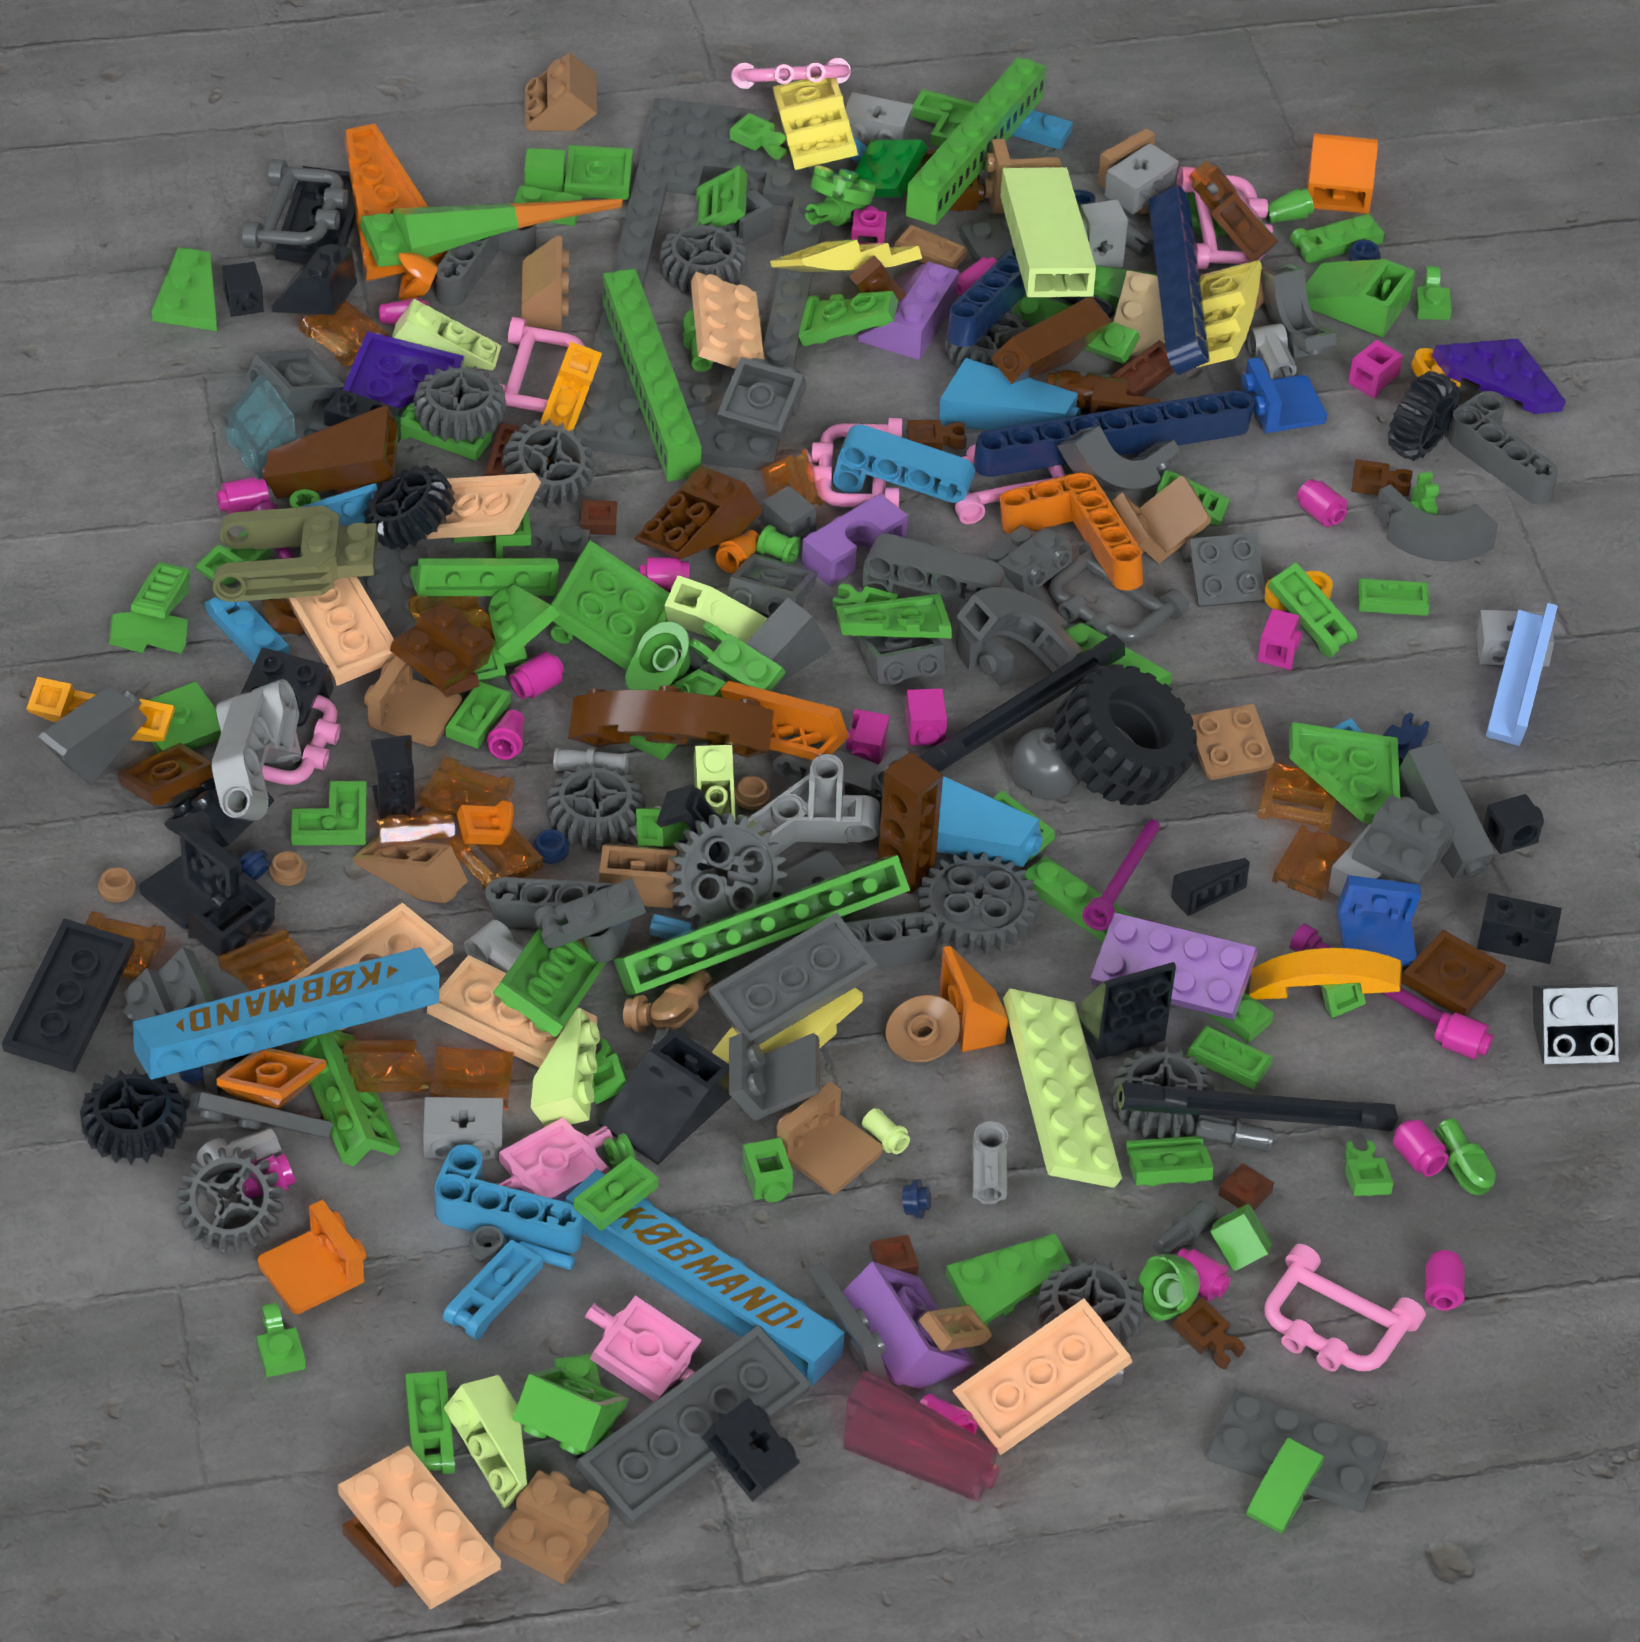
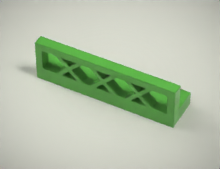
M419 558L418 566L410 567V578L417 596H494L501 590L506 591L513 584L534 596H555L559 573L557 558Z
M336 1030L306 1038L296 1051L299 1055L326 1060V1068L310 1085L325 1121L332 1122L330 1134L342 1163L355 1166L370 1149L394 1156L401 1147L354 1036ZM374 1131L377 1132L381 1137L376 1136Z

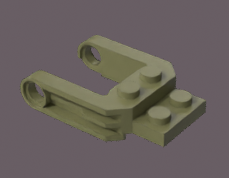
M325 506L233 512L226 515L221 522L220 540L234 549L254 548V550L301 546L300 558L234 562L219 566L214 573L213 591L223 601L241 602L321 596L334 588V581L338 578L375 575L378 542L376 523H354L341 526L340 515ZM233 526H241L248 533L243 537H235L228 530ZM226 577H234L241 582V585L236 588H229L223 585L221 581Z

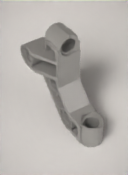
M280 679L253 689L252 692L242 693L217 704L216 712L221 735L211 766L220 807L229 817L248 821H258L263 818L268 809L269 799L262 773L263 765L265 763H284L291 760L294 764L302 759L296 733L299 719L298 705L294 691L285 679ZM247 797V804L243 810L242 803L244 798Z
M823 754L812 761L810 774L749 817L747 825L753 820L761 823L759 832L763 830L772 832L767 843H780L781 846L774 852V856H777L795 842L848 843L874 839L878 836L880 804L878 800L871 796L845 795L843 762L835 755ZM752 851L748 852L743 859V866L746 870L750 869L755 861ZM728 870L729 879L750 885L756 884L755 878ZM741 887L738 888L735 892L744 893V890Z

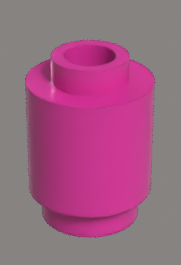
M255 477L224 482L221 484V490L216 491L219 510L226 511L227 515L233 512L253 511L257 505L263 502H270L264 478L256 480Z
M1310 479L1301 486L1297 493V501L1300 503V507L1325 527L1339 524L1347 514V500L1323 481Z
M647 557L646 564H640L639 573L670 593L677 576L689 579V561H681V559L673 557Z
M544 651L514 669V673L509 675V681L512 689L520 699L524 700L528 697L533 699L562 682L564 667L556 655H550Z
M1445 1012L1437 1026L1434 1040L1442 1043V1048L1477 1060L1480 1054L1487 1055L1494 1035L1489 1033L1490 1026L1457 1012L1453 1015Z
M1422 1120L1405 1121L1396 1129L1393 1146L1417 1173H1423L1424 1176L1430 1177L1445 1167L1449 1156L1446 1154V1147Z
M1182 1248L1177 1255L1191 1262L1200 1275L1198 1296L1203 1297L1209 1302L1215 1297L1221 1298L1231 1282V1277L1227 1275L1228 1266L1196 1249L1189 1251Z
M1440 1250L1433 1253L1425 1265V1300L1436 1309L1443 1311L1451 1310L1460 1306L1465 1298V1265L1457 1253L1449 1250Z

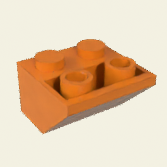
M1314 133L1306 189L1311 195L1314 209L1365 214L1370 212L1378 148L1377 139Z

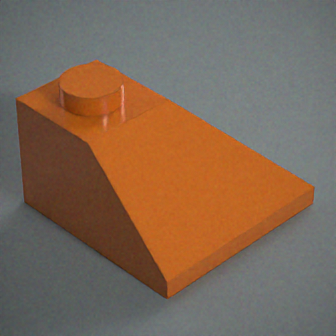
M951 946L943 947L939 997L949 1001L958 1012L961 1028L957 1042L961 1051L967 1052L1005 1044L1007 1027H1010L1005 1005L1001 1004L997 992Z
M268 1048L253 1052L217 1078V1086L239 1101L279 1110L302 1092L326 1068V1060Z

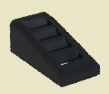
M1241 858L1178 873L1173 877L1171 898L1187 916L1192 915L1245 889L1250 862L1246 858Z

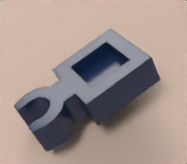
M1411 712L1403 717L1401 728L1392 724L1383 734V736L1398 738L1399 767L1408 751L1422 747L1423 739L1428 735L1430 722L1425 721L1421 726H1413L1414 714Z

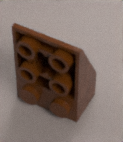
M701 465L690 475L689 479L667 500L658 513L645 524L644 528L634 539L636 542L680 560L741 535L763 510L745 482Z

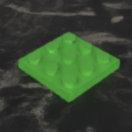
M590 540L582 550L551 603L561 614L553 622L627 670L644 634L652 626L666 621L664 605L670 593Z

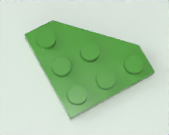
M1292 722L1289 729V758L1361 822L1372 824L1373 817L1390 795L1400 799L1398 738Z

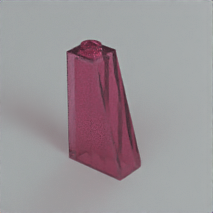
M863 1371L847 1400L843 1449L976 1502H979L986 1488L992 1490L1000 1472V1466L995 1465L997 1454L995 1446L872 1373Z

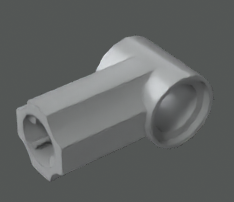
M1279 323L1249 328L1247 345L1250 355L1261 358L1271 380L1296 376L1297 366L1288 349V337L1284 325Z
M498 920L490 921L464 942V950L467 956L470 955L505 973L509 971L524 949L514 941L509 929Z
M994 1121L983 1122L975 1128L970 1155L972 1162L973 1198L978 1199L981 1204H996L1007 1197V1144L1009 1135L1003 1125Z
M265 1128L230 1143L220 1138L211 1140L199 1150L197 1159L200 1165L204 1167L206 1164L203 1154L206 1152L211 1154L214 1161L219 1159V1148H225L227 1157H233L235 1147H239L242 1151L241 1159L245 1160L251 1151L257 1154L256 1166L272 1154L275 1157L282 1155V1149L272 1128ZM235 1172L219 1174L210 1179V1181L218 1184L230 1181Z

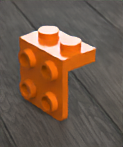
M323 1199L309 1206L310 1231L258 1257L259 1269L294 1314H301L364 1283L363 1260L367 1258L365 1249L358 1238L352 1239L348 1234L345 1222L339 1212H332Z

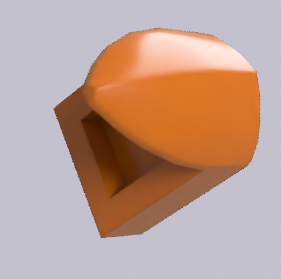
M411 252L399 253L398 257L408 271L402 276L398 299L402 301L417 298L418 296L423 297L430 289L437 273V264L420 254Z
M502 800L496 806L461 805L457 812V817L464 844H503L514 823L513 803Z

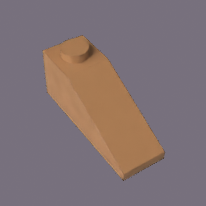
M375 837L352 858L357 866L422 901L446 903L452 900L457 895V891L468 882L451 845Z

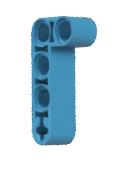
M859 424L852 426L848 431L839 453L833 483L840 491L855 494L863 487L867 475L948 502L958 503L965 500L975 475V468L965 458Z
M466 1144L458 1145L448 1153L434 1187L435 1215L441 1223L474 1232L482 1226H494L502 1231L507 1241L511 1239L517 1243L523 1241L566 1255L573 1254L580 1249L583 1240V1216L574 1209L573 1204L483 1181V1156L477 1147Z

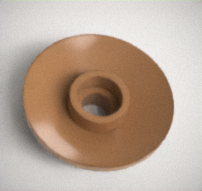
M921 995L906 1000L892 1012L886 1024V1040L893 1053L901 1059L916 1063L928 1062L941 1057L953 1047L960 1033L961 1022L958 1012L949 1001L934 995ZM925 1033H930L928 1036L921 1037Z

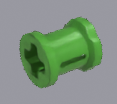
M767 525L758 539L756 552L761 555L767 553L781 559L782 562L793 564L801 549V538L797 536L790 538L777 532L774 526Z

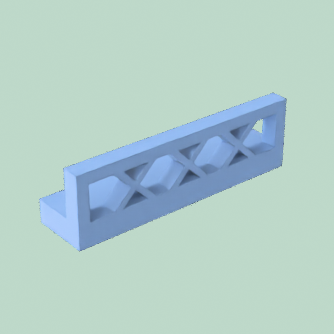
M1547 603L1543 616L1518 610L1485 737L1520 746L1528 726L1557 605Z

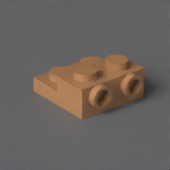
M538 1470L516 1499V1510L494 1537V1548L565 1585L609 1526V1506L606 1505L605 1499L596 1491L586 1490L585 1493H582L572 1488L570 1481L563 1474L551 1472L550 1475H547Z

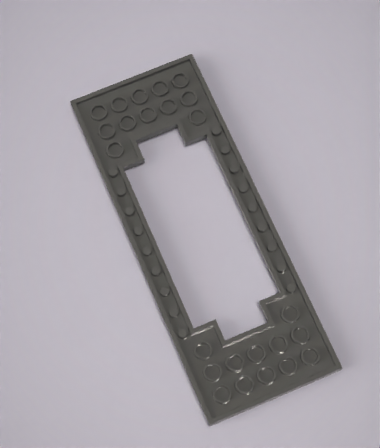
M654 98L612 272L636 268L644 289L666 192L696 195V190L701 185L703 175L718 177L739 165L756 182H765L762 196L771 204L792 207L782 257L820 243L823 223L816 225L808 223L805 213L815 210L807 211L805 209L810 204L825 202L828 196L811 188L812 176L815 166H823L834 171L836 160L795 170L787 140L780 145V147L787 149V153L779 160L772 158L762 146L754 151L730 140L729 129L748 113L773 123L775 132H781L785 135L779 112L712 105L702 102L678 101L669 98ZM779 269L763 346L764 360L769 365L779 368L795 367L800 342L798 335L814 272ZM603 307L593 350L602 353L575 425V437H586L585 447L592 448L593 451L658 458ZM725 365L721 386L677 381L702 446L701 464L766 472L774 471L780 438L718 421L717 413L735 368Z

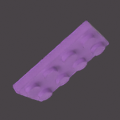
M1114 912L1090 979L1093 985L1099 986L1106 980L1174 962L1176 971L1171 998L1172 1005L1235 1020L1258 953L1256 947Z

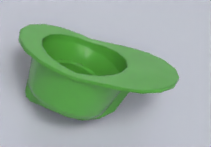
M661 622L652 626L644 634L625 675L626 685L630 690H659L660 686H670L687 673L691 662L690 640L687 631L682 625L675 622Z

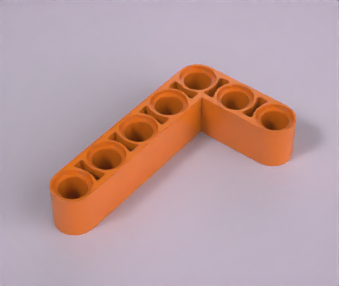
M1082 472L1011 489L1001 494L999 498L1002 529L1005 533L1010 534L1021 525L1032 531H1037L1044 527L1048 528L1073 521L1084 540L1090 544L1091 551L1114 587L1129 591L1137 589L1143 584L1141 548L1093 475Z

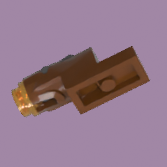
M1206 161L1189 175L1188 178L1193 182L1192 188L1212 211L1210 214L1251 262L1257 261L1279 242L1260 220V216L1217 165L1212 166L1209 161Z
M1064 369L1062 371L1057 370V374L1048 373L1047 384L1078 393L1077 407L1081 410L1090 411V414L1160 403V399L1127 395L1129 380L1111 378L1107 374L1087 373L1086 371L1079 372Z

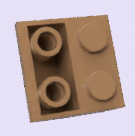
M570 52L561 59L553 61L545 72L538 77H533L525 86V128L529 131H575L597 114L596 73Z
M562 236L553 237L523 260L522 318L527 320L526 326L546 330H562V317H568L569 297H562V295H569V271H562V269L569 270V250L562 249Z
M605 843L602 846L599 882L617 884L633 878L644 906L673 908L675 892L669 891L668 887L676 883V878L666 875V872L676 869L677 864L668 858L669 856H679V849Z

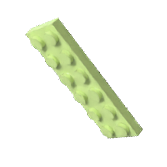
M1010 988L1004 995L1003 1002L1048 1175L1115 1188L1122 1179L1075 1002Z

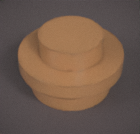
M745 777L735 787V802L747 810L761 809L770 801V789L766 782L759 777Z
M291 851L277 854L273 858L271 866H269L270 878L282 886H292L300 883L305 878L307 872L306 864L300 855Z
M123 868L108 869L102 874L98 882L100 896L109 902L126 901L136 891L134 878Z
M636 995L635 998H628L624 1004V1025L628 1029H633L636 1033L645 1032L647 1026L652 1024V1017L650 1016L652 1003L648 1002L645 995Z

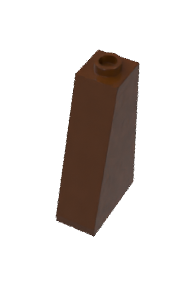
M1090 296L1013 336L991 359L1007 380L1013 384L1070 363L1112 320L1093 296Z
M388 406L374 409L267 451L266 465L262 467V478H264L267 486H270L276 499L290 497L294 492L303 489L318 493L387 482L391 480L392 475L395 476L399 427Z

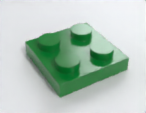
M871 140L854 171L858 174L857 180L865 179L876 183L877 188L874 197H903L908 183L912 180L928 147L923 140Z

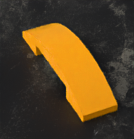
M570 341L540 421L543 426L545 421L550 418L553 426L558 427L560 423L564 422L565 430L570 431L575 428L602 353ZM548 457V460H547V462H548V463H547V466H548V467H550V465H549L550 460H551L550 457Z
M37 677L26 709L29 713L56 723L96 694L75 690L70 683ZM139 699L142 703L139 710L148 719L130 740L146 742L165 741L175 707L173 705Z
M1320 948L1297 951L1270 959L1254 967L1251 971L1249 996L1255 1000L1288 998V987L1361 983L1362 994L1400 992L1402 964L1401 960L1391 956L1359 949Z

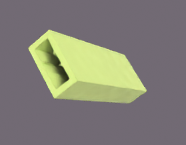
M1067 167L1002 168L1000 197L1027 297L1093 296L1096 266Z

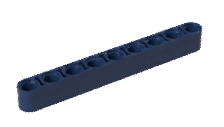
M1178 184L1150 197L1149 207L1166 353L1173 370L1179 376L1209 362L1210 356L1191 207L1183 188Z
M1082 189L1074 190L1079 211L1081 205L1095 203L1096 197L1092 192ZM1014 246L951 305L947 339L951 344L960 347L974 345L1026 294Z
M1234 390L984 431L977 437L973 465L978 474L987 477L1054 467L1056 465H1066L1067 462L1057 445L1083 428L1099 425L1109 444L1119 455L1143 452L1157 442L1175 440L1177 446L1240 436L1248 432L1255 401L1247 392Z

